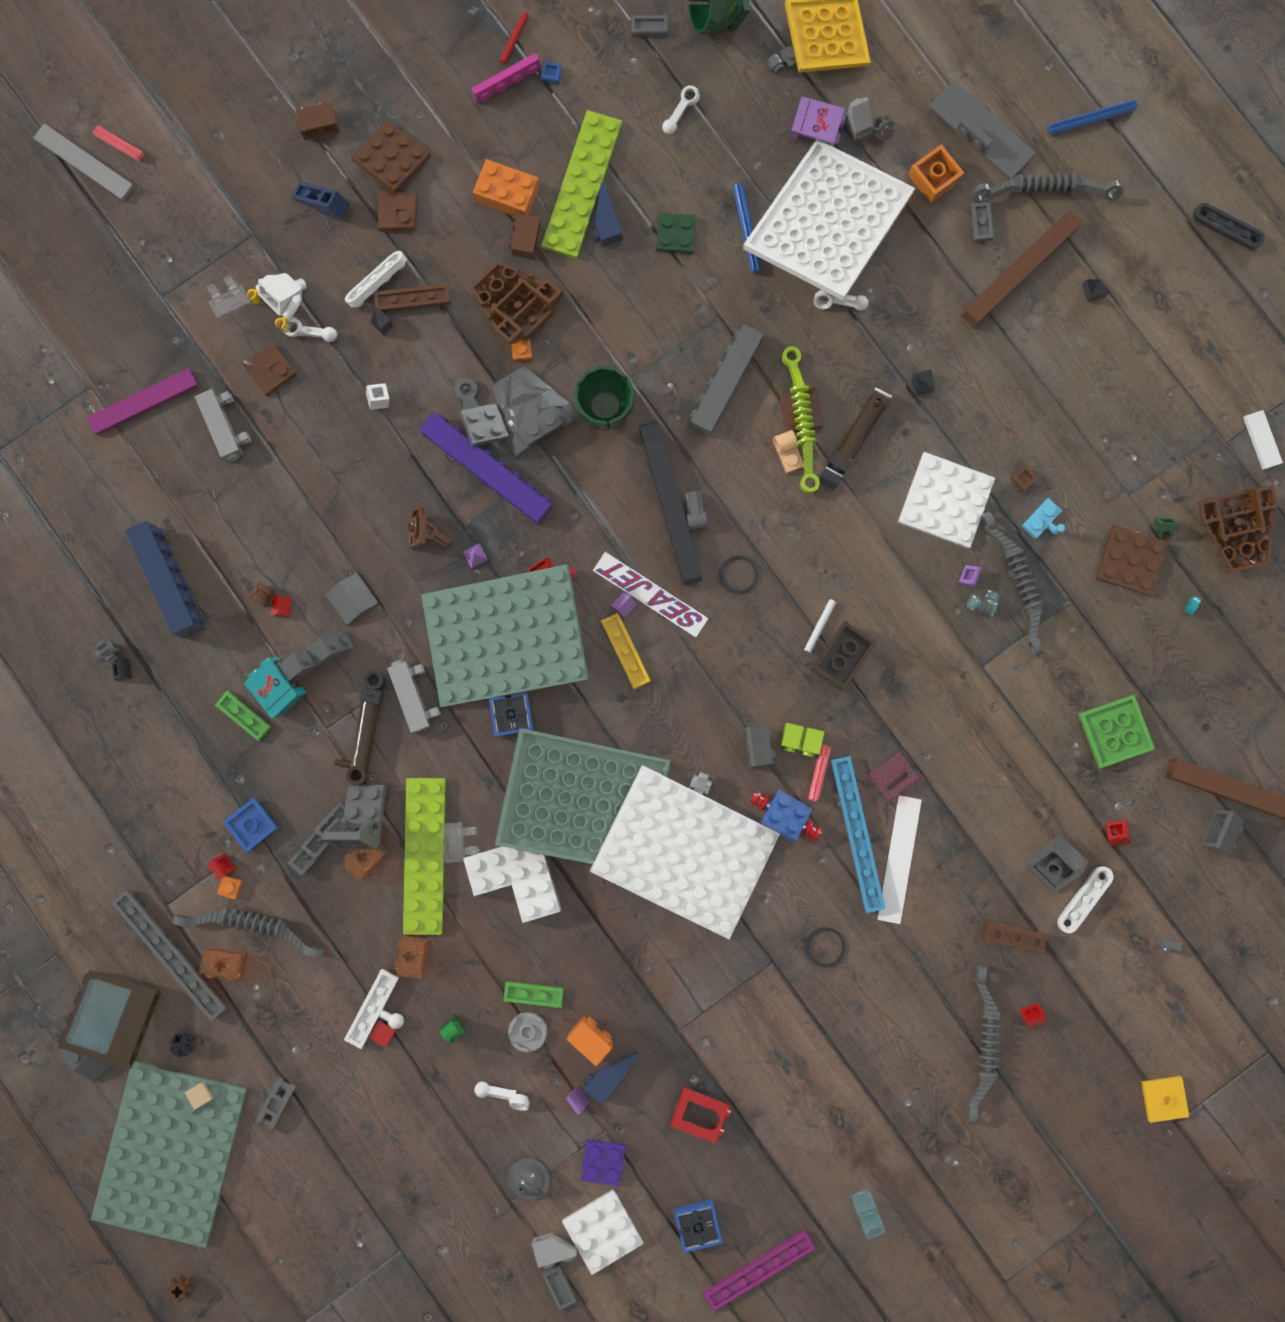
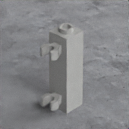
M213 389L194 396L220 457L226 462L237 460L240 455H243L240 445L250 443L251 438L246 431L235 436L222 405L234 402L232 395L226 391L218 396Z
M402 660L391 663L392 666L387 669L410 732L415 734L431 728L429 719L440 716V710L437 707L428 711L425 710L413 677L425 673L424 666L419 664L410 668L409 663Z

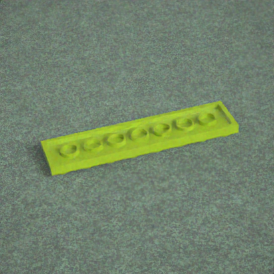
M587 110L542 243V249L578 259L600 193V186L604 180L622 126V120Z
M406 778L404 935L443 934L446 778Z

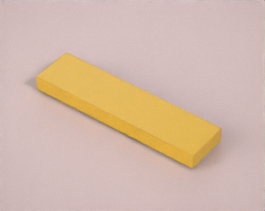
M616 613L601 620L633 689L635 690L651 682L619 614Z

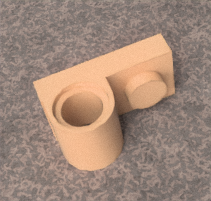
M790 430L774 436L772 440L786 474L803 468L804 463L797 449L798 443L794 432Z

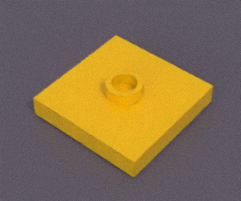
M1181 1076L1141 1081L1148 1122L1189 1117L1183 1078Z

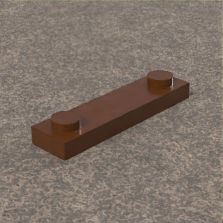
M449 284L374 292L375 308H379L382 312L451 304Z

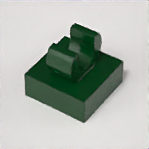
M1155 517L1154 525L1158 529L1157 536L1159 538H1162V534L1165 531H1168V538L1173 537V531L1179 532L1180 524L1175 518Z

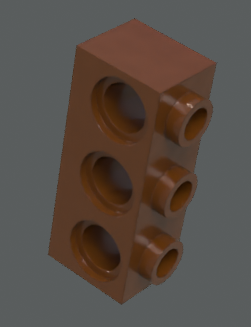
M984 920L981 940L1044 953L1048 934Z

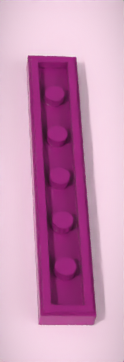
M188 368L88 416L87 419L94 434L99 435L198 387L192 371Z
M803 1230L710 1287L703 1294L713 1312L814 1251L816 1247L806 1230Z

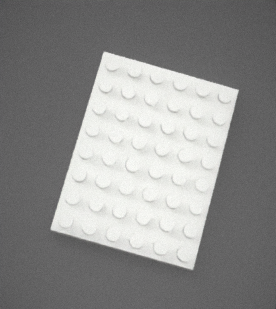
M816 140L746 240L743 249L844 300L913 195L915 188L820 140Z
M641 765L590 872L730 939L780 834Z

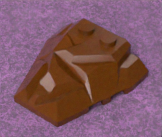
M500 262L494 263L470 286L497 334L510 345L518 343L520 340L527 341L553 316L554 307L559 303L563 295V291L547 279L542 281L534 278V275L530 273L527 275L520 273L517 268Z
M1274 485L1238 491L1198 501L1201 521L1230 573L1270 564L1273 542L1270 537L1271 530L1275 527L1273 515L1274 510H1277L1278 504Z

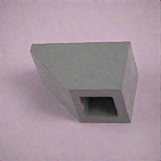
M867 97L855 99L849 105L845 123L854 141L871 134L873 129V120Z
M553 1232L535 1237L532 1241L538 1268L543 1266L544 1268H550L556 1262L562 1260L564 1263L569 1262L577 1256L578 1249L576 1246Z

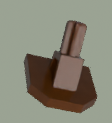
M424 507L415 508L408 523V532H410L409 549H416L429 540L447 548L451 538L439 532L437 526L426 520Z

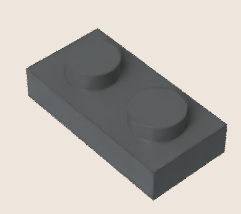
M990 202L971 203L973 242L992 241L994 235Z

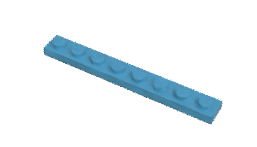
M851 756L831 760L865 913L884 910V900Z

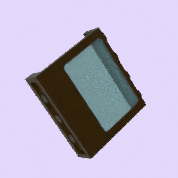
M89 970L83 977L81 992L75 997L73 1012H70L67 1017V1027L59 1037L60 1044L58 1048L122 1068L132 1069L161 991Z

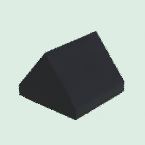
M119 658L111 663L115 681L132 678L129 659Z

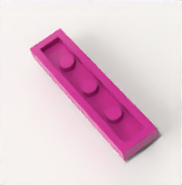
M534 53L471 88L475 101L477 103L486 101L491 95L504 91L507 86L520 82L522 78L529 74H535L541 68L539 57Z

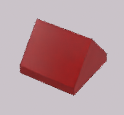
M279 595L272 596L271 616L290 617L292 598Z

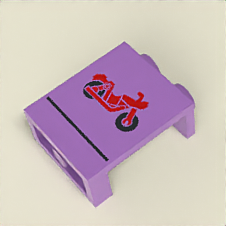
M801 97L790 139L797 141L798 135H803L828 142L832 147L834 144L838 145L841 133H838L839 127L843 128L846 116H843L844 108Z

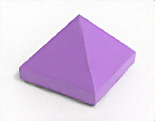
M480 543L463 551L471 569L488 561Z

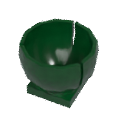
M688 0V2L709 3L688 4L689 19L693 30L704 35L720 33L728 26L730 31H736L751 11L749 0Z
M599 366L586 371L575 386L574 404L579 416L589 423V428L611 429L620 424L627 423L626 418L632 412L635 400V391L628 376L617 368Z

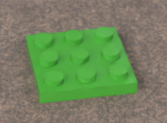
M1135 695L1078 714L1098 768H1103L1155 749Z

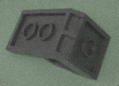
M348 785L343 819H335L323 832L322 840L338 849H376L380 844L387 787L384 785Z

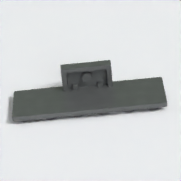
M952 81L929 106L936 115L1008 179L1013 178L1035 155V152L956 81Z

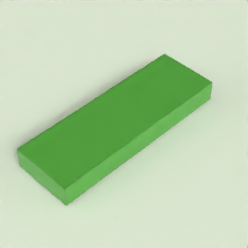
M228 690L215 704L217 708L257 741H261L272 728L269 723Z
M506 981L503 1001L562 1008L564 988Z

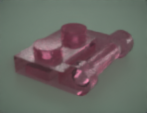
M898 752L868 774L888 802L894 800V796L912 783H917L921 780L901 752ZM903 773H908L909 777L891 790H887L885 786Z

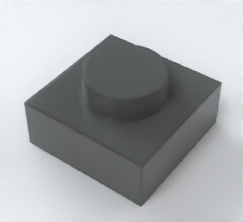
M1156 937L1155 944L1161 946V950L1173 953V950L1181 951L1182 943Z

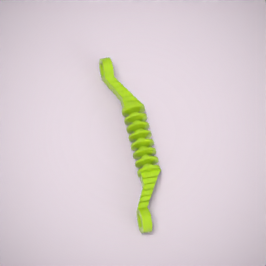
M790 346L784 350L782 361L789 367L793 387L790 389V393L796 394L791 397L792 401H797L792 404V407L797 409L793 414L800 416L794 419L795 423H801L795 426L796 430H802L796 435L799 438H803L797 441L798 445L802 446L805 470L804 476L800 481V487L803 492L811 494L820 485L819 478L813 474L812 446L817 441L816 438L810 437L815 435V431L809 430L814 427V423H808L813 420V416L807 415L812 412V409L806 408L811 405L810 401H805L810 398V394L805 393L809 390V386L804 385L798 367L801 352L798 348ZM787 353H794L796 360H789ZM805 480H813L815 484L814 487H807L805 484Z

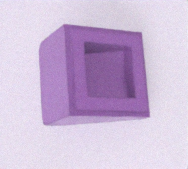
M577 1087L567 1095V1101L576 1114H580L590 1103L581 1087Z

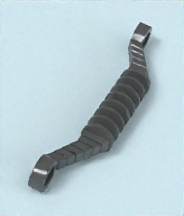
M1051 173L1048 174L1047 179L1045 174H1041L1039 179L1038 175L1034 174L1032 180L1030 174H1026L1024 180L1023 175L1018 174L994 187L988 184H980L973 190L974 200L977 203L988 202L990 199L1007 192H1017L1019 194L1023 188L1025 193H1029L1030 187L1033 193L1037 192L1038 187L1040 193L1044 192L1045 187L1048 193H1051L1053 187L1055 193L1059 192L1060 187L1062 192L1065 193L1067 187H1069V192L1085 190L1102 195L1111 201L1119 199L1124 193L1122 183L1119 181H1111L1103 185L1077 176L1075 173H1071L1069 179L1067 173L1062 175V179L1059 173H1056L1054 179ZM981 192H987L985 195H978Z
M991 512L981 514V521L984 529L1003 546L1005 558L1012 559L1008 566H1015L1011 573H1018L1013 579L1021 581L1016 587H1023L1019 595H1026L1021 601H1028L1024 609L1030 618L1027 637L1029 650L1034 657L1042 655L1043 649L1037 638V630L1043 601H1036L1040 593H1033L1038 587L1030 586L1035 579L1027 578L1032 572H1025L1029 565L1022 564L1027 560L1026 557L1020 558L1024 550L996 528Z
M227 906L196 918L181 914H174L172 923L184 927H192L208 922L225 926L227 921H229L230 928L236 923V929H240L244 925V931H248L251 926V932L255 933L259 928L260 935L267 930V936L270 937L272 932H274V938L288 939L308 956L324 957L325 948L307 945L283 919H279L277 924H275L274 917L268 922L266 915L263 916L262 920H260V914H256L254 919H252V912H249L245 917L244 910L237 915V909L234 908L230 913V907Z
M984 964L976 965L975 981L984 1002L982 1018L988 1020V1022L982 1023V1026L986 1027L987 1030L981 1031V1034L987 1036V1038L981 1039V1042L985 1043L986 1046L980 1047V1050L986 1052V1054L980 1055V1058L984 1059L985 1062L979 1063V1066L984 1067L985 1070L979 1071V1086L968 1102L966 1109L967 1124L972 1125L977 1124V1105L999 1074L993 1071V1069L999 1068V1065L993 1063V1061L1000 1058L994 1055V1053L1000 1052V1049L994 1047V1045L1001 1042L995 1039V1037L1001 1036V1033L995 1031V1029L1001 1028L1002 1025L996 1023V1021L1002 1020V1016L985 985L987 968Z

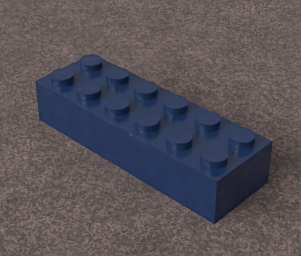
M144 521L125 530L171 633L185 639L204 630L203 623H205L202 614L198 613L195 608L197 603L194 597L189 595L187 590L189 585L180 575L181 568L173 560V550L170 545L166 544L164 540L166 535L162 528Z

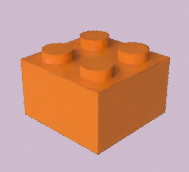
M941 144L912 165L908 176L931 204L960 183L964 172Z
M583 1016L568 1033L566 1040L597 1066L612 1049V1036L607 1031L598 1029L597 1022L590 1016L588 1018Z

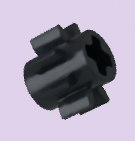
M186 1031L184 1033H177L170 1041L172 1047L169 1050L179 1058L181 1056H188L195 1048L192 1044L195 1038Z

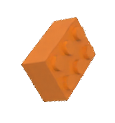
M486 159L473 190L475 202L517 217L518 213L529 215L540 188L539 179L533 175Z

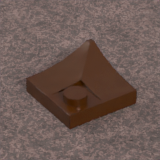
M377 190L378 230L380 232L415 231L418 195L416 193L398 192L394 194L390 191Z
M274 344L241 362L242 366L266 396H269L297 375Z
M817 386L805 392L810 394V398L805 401L811 402V405L806 407L812 409V412L807 414L813 416V420L808 422L814 423V427L811 429L823 427ZM790 393L779 396L785 432L790 430L793 432L802 431L795 428V426L801 424L794 421L795 418L800 417L793 414L797 409L793 408L792 404L797 401H792L791 397L796 394Z

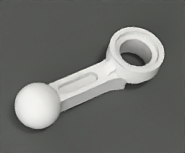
M686 86L682 90L680 103L670 119L663 123L662 128L666 134H674L677 130V123L687 106H693L699 101L700 94L696 87ZM689 90L695 92V97L692 100L685 98V94Z
M823 290L817 292L814 297V304L819 309H828L832 303L855 307L857 310L862 311L868 307L869 303L868 299L863 295L857 297L847 295L844 300H841ZM826 296L828 300L824 301L821 300L819 297Z
M294 317L291 320L288 319L289 329L284 332L289 337L310 336L323 338L327 342H333L337 338V331L332 327L321 329L303 326ZM297 324V330L290 332L291 326Z
M483 1081L475 1086V1094L480 1098L490 1096L509 1100V1106L513 1109L520 1111L529 1109V1098L516 1094L517 1090L489 1086L488 1083Z

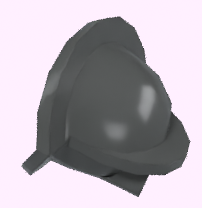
M524 1158L516 1161L510 1167L508 1183L511 1190L517 1196L528 1200H535L547 1193L550 1186V1176L547 1168L540 1161L533 1158Z

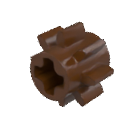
M181 1275L178 1281L176 1278L170 1281L172 1286L166 1290L170 1292V1300L174 1299L177 1300V1303H180L183 1298L187 1300L191 1296L189 1292L194 1289V1286H191L190 1283L191 1278L186 1279Z

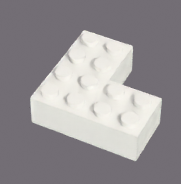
M499 847L463 858L474 896L512 885L522 923L562 910L546 855Z

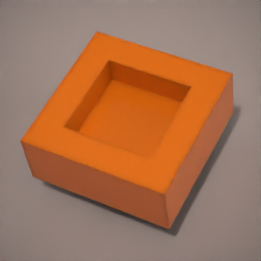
M530 339L527 341L520 340L518 343L512 344L514 361L532 359Z
M230 876L223 877L217 894L236 900L243 880Z

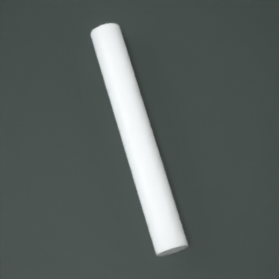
M829 599L804 649L805 651L812 652L836 604L834 600Z

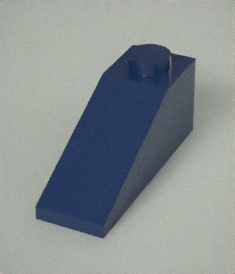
M300 181L291 196L293 200L327 216L341 220L350 205L335 190Z
M602 182L600 186L595 220L596 230L593 231L596 242L600 241L601 247L623 240L622 231L605 182Z
M635 1051L597 1070L594 1075L590 1073L584 1081L586 1084L584 1091L603 1105L638 1059L639 1053Z

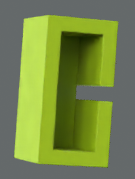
M785 723L780 746L784 747V751L795 753V750L803 752L802 755L814 758V754H820L824 731L811 728L806 729L803 726Z

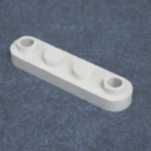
M401 251L392 253L354 287L345 297L350 307L361 306L364 300L374 294L384 282L389 281L396 271L405 266L406 257Z
M1099 866L1092 871L1058 917L1057 925L1061 931L1073 933L1078 929L1113 881V873L1109 868ZM1101 872L1104 874V878L1102 880L1099 879V874ZM1066 919L1070 921L1068 926L1064 925Z

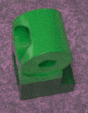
M454 1014L440 1026L442 1029L439 1032L444 1040L451 1045L467 1029Z

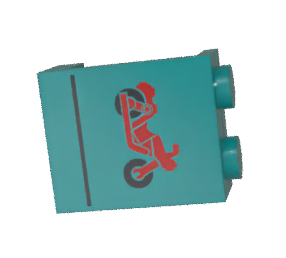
M268 657L260 664L261 667L252 671L248 675L249 678L244 682L245 686L271 719L282 716L307 693L303 687L294 689L276 666L281 660L279 657L272 659Z

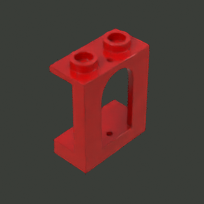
M684 1085L670 1125L673 1128L716 1144L717 1138L721 1139L724 1128L722 1124L724 1119L728 1120L731 1109L729 1108L728 1101L724 1103L693 1091L692 1087ZM688 1101L717 1112L719 1120L716 1128L711 1130L682 1120Z

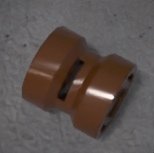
M259 582L256 586L257 591L252 593L249 598L266 608L269 603V597H272L276 591Z

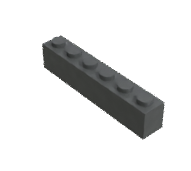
M743 324L741 329L737 328L733 336L735 339L732 345L729 344L724 353L727 356L724 361H719L716 367L717 374L715 378H710L707 384L708 391L706 394L702 393L698 400L700 404L698 409H694L689 417L691 427L711 436L761 344L763 333Z

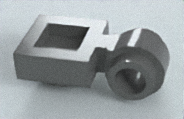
M793 45L781 50L779 56L774 54L768 59V66L772 72H775V74L780 73L785 68L784 65L788 70L797 66Z

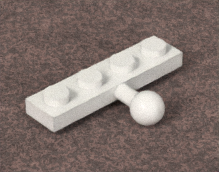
M383 968L381 969L344 1038L345 1041L362 1049L378 1017L388 1021L392 1029H399L403 1026L404 1018L401 1014H390L383 1010L400 977Z

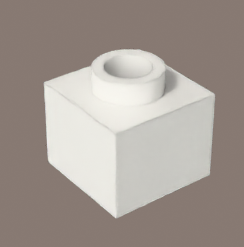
M386 384L367 385L366 396L370 410L389 408V395Z

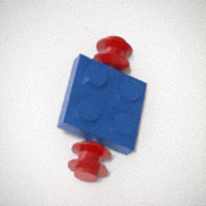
M761 790L759 793L755 792L749 801L752 803L751 807L758 806L759 812L765 808L767 809L760 823L792 842L797 840L801 830L803 831V838L806 836L810 837L811 843L813 840L818 841L822 834L821 826L814 827L813 821L805 823L812 808L781 790L777 791L772 802H769V795L765 797L761 795Z

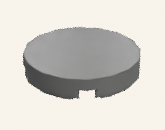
M533 1012L520 1013L514 1017L508 1029L511 1044L522 1052H532L539 1049L547 1037V1025L543 1018Z

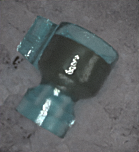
M988 590L983 599L971 594L967 608L971 610L977 609L980 615L993 618L998 606L1000 593Z

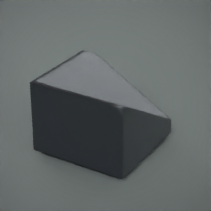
M1088 279L1082 284L1087 302L1105 298L1109 294L1101 279Z
M376 307L371 324L384 336L393 327V324Z
M931 369L912 375L911 380L916 395L935 390Z

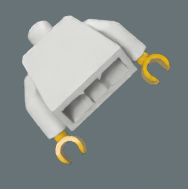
M286 273L266 275L263 279L258 280L256 289L248 290L247 296L253 304L259 303L262 298L279 316L283 315L282 318L275 320V325L279 328L283 324L281 331L286 332L289 329L288 319L291 320L302 302V290L306 289V283L303 279L294 281Z

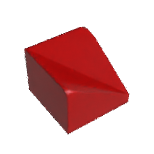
M1126 820L1106 823L1108 841L1111 846L1131 843L1130 828Z

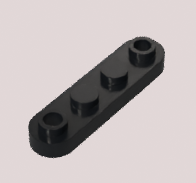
M1208 203L1199 204L1193 211V217L1196 222L1250 250L1259 248L1264 242V234L1260 230Z

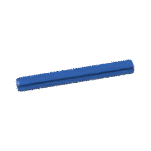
M1136 100L1123 102L1051 123L1048 126V132L1050 135L1133 112L1138 106Z
M742 183L734 185L733 190L744 242H746L753 232L744 186ZM747 251L751 273H759L761 271L759 257Z

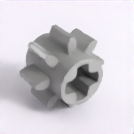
M700 772L699 776H693L689 788L701 795L702 793L707 795L712 781L708 780L709 775Z

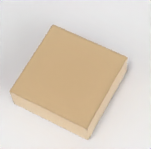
M204 1081L185 1092L194 1110L213 1099Z

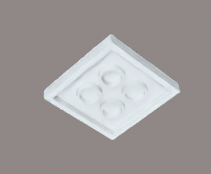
M614 1189L562 1219V1223L592 1275L643 1244L640 1234Z

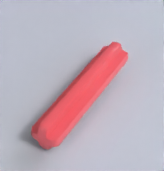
M96 126L95 130H93V134L97 138L135 160L141 161L144 157V153L102 127Z
M821 745L808 799L811 801H819L831 751L830 746Z

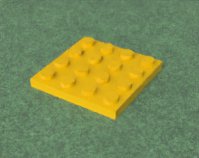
M786 0L785 8L799 73L869 66L871 61L858 0Z

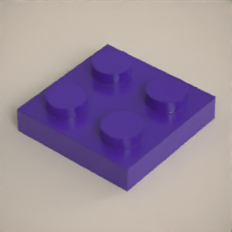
M586 1139L581 1181L620 1186L626 1144Z

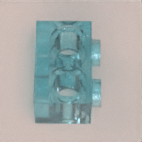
M869 1188L851 1194V1200L867 1240L886 1234Z

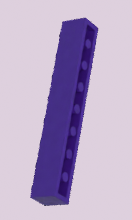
M432 412L419 428L421 434L539 526L552 510L551 500L544 494L540 496L536 493L537 489L529 482L527 484L522 482V477L515 471L509 472L506 469L507 465L501 460L495 461L487 449L483 448L481 450L477 446L472 447L469 438L462 435L463 431L456 425L453 427L447 423L448 419L442 414L436 415Z

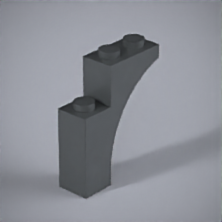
M343 631L319 638L307 649L292 653L277 667L292 685L322 664L349 652L354 646L349 636Z

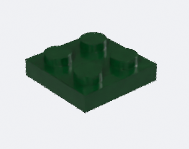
M659 213L656 251L693 254L696 215Z

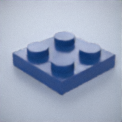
M252 798L223 821V824L246 853L278 829V826L256 798Z

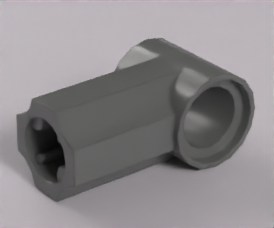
M701 491L686 493L685 504L687 508L688 529L708 528L706 512L703 510Z

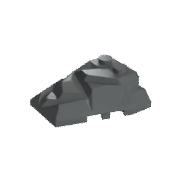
M525 366L492 385L497 408L509 435L505 442L515 458L532 449L531 444L562 426L565 429L580 420L566 399Z

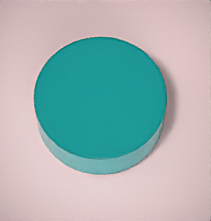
M1192 596L1186 605L1185 613L1192 616L1198 608L1201 598Z

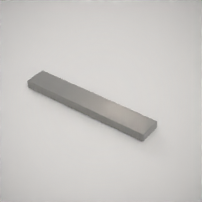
M45 123L33 137L38 143L122 201L133 190V184Z

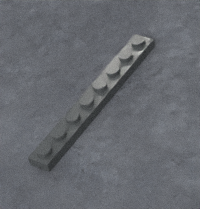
M125 890L111 903L211 1022L228 1008L130 890Z

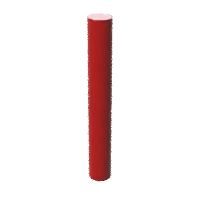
M522 12L499 59L502 64H506L529 17L526 12Z

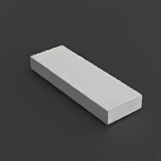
M1264 410L1244 416L1243 419L1262 470L1282 464L1283 462Z

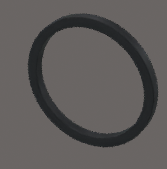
M742 555L728 558L720 569L721 583L727 590L733 593L749 591L756 584L758 578V570L755 563ZM733 559H745L754 568L755 579L751 586L744 590H734L724 582L723 569Z
M828 927L818 928L809 935L806 942V952L810 960L816 965L831 967L843 958L845 942L841 934L836 930ZM823 930L832 931L837 934L842 943V952L839 958L829 964L815 961L809 951L811 938L817 932Z

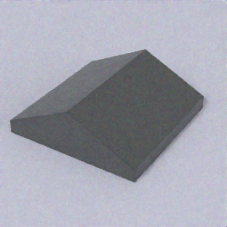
M357 573L340 581L325 594L347 626L379 604Z

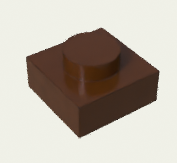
M1024 465L1010 479L1024 492L1039 478L1027 465Z

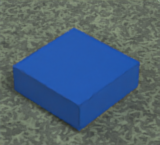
M544 61L541 82L559 84L562 64Z

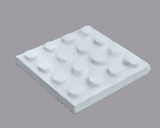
M923 452L897 523L969 549L995 478Z

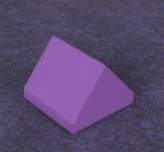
M965 565L959 583L974 589L982 568Z
M625 592L611 604L623 618L638 605Z

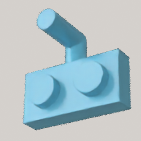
M1047 498L1021 527L1034 539L1046 528L1052 534L1058 535L1065 530V526L1063 524L1055 526L1052 521L1062 510Z

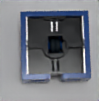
M528 692L511 694V698H506V696L489 698L495 737L518 734L520 728L534 731Z
M712 1199L674 1208L677 1227L681 1229L679 1233L684 1253L723 1243Z

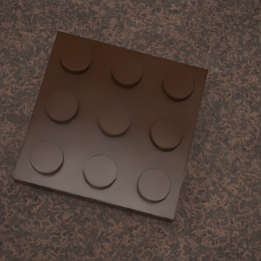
M387 119L351 156V159L395 194L431 157V154Z
M1115 524L1112 525L1096 579L1149 597L1153 596L1169 542Z

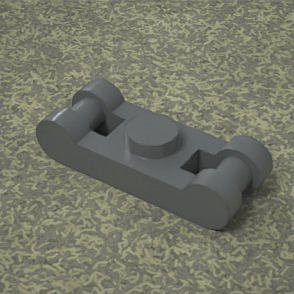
M278 1077L255 1120V1124L267 1127V1130L273 1132L285 1107L297 1087L293 1083L288 1084L281 1077ZM279 1089L286 1091L284 1096L278 1094ZM266 1114L273 1116L271 1120L266 1118Z

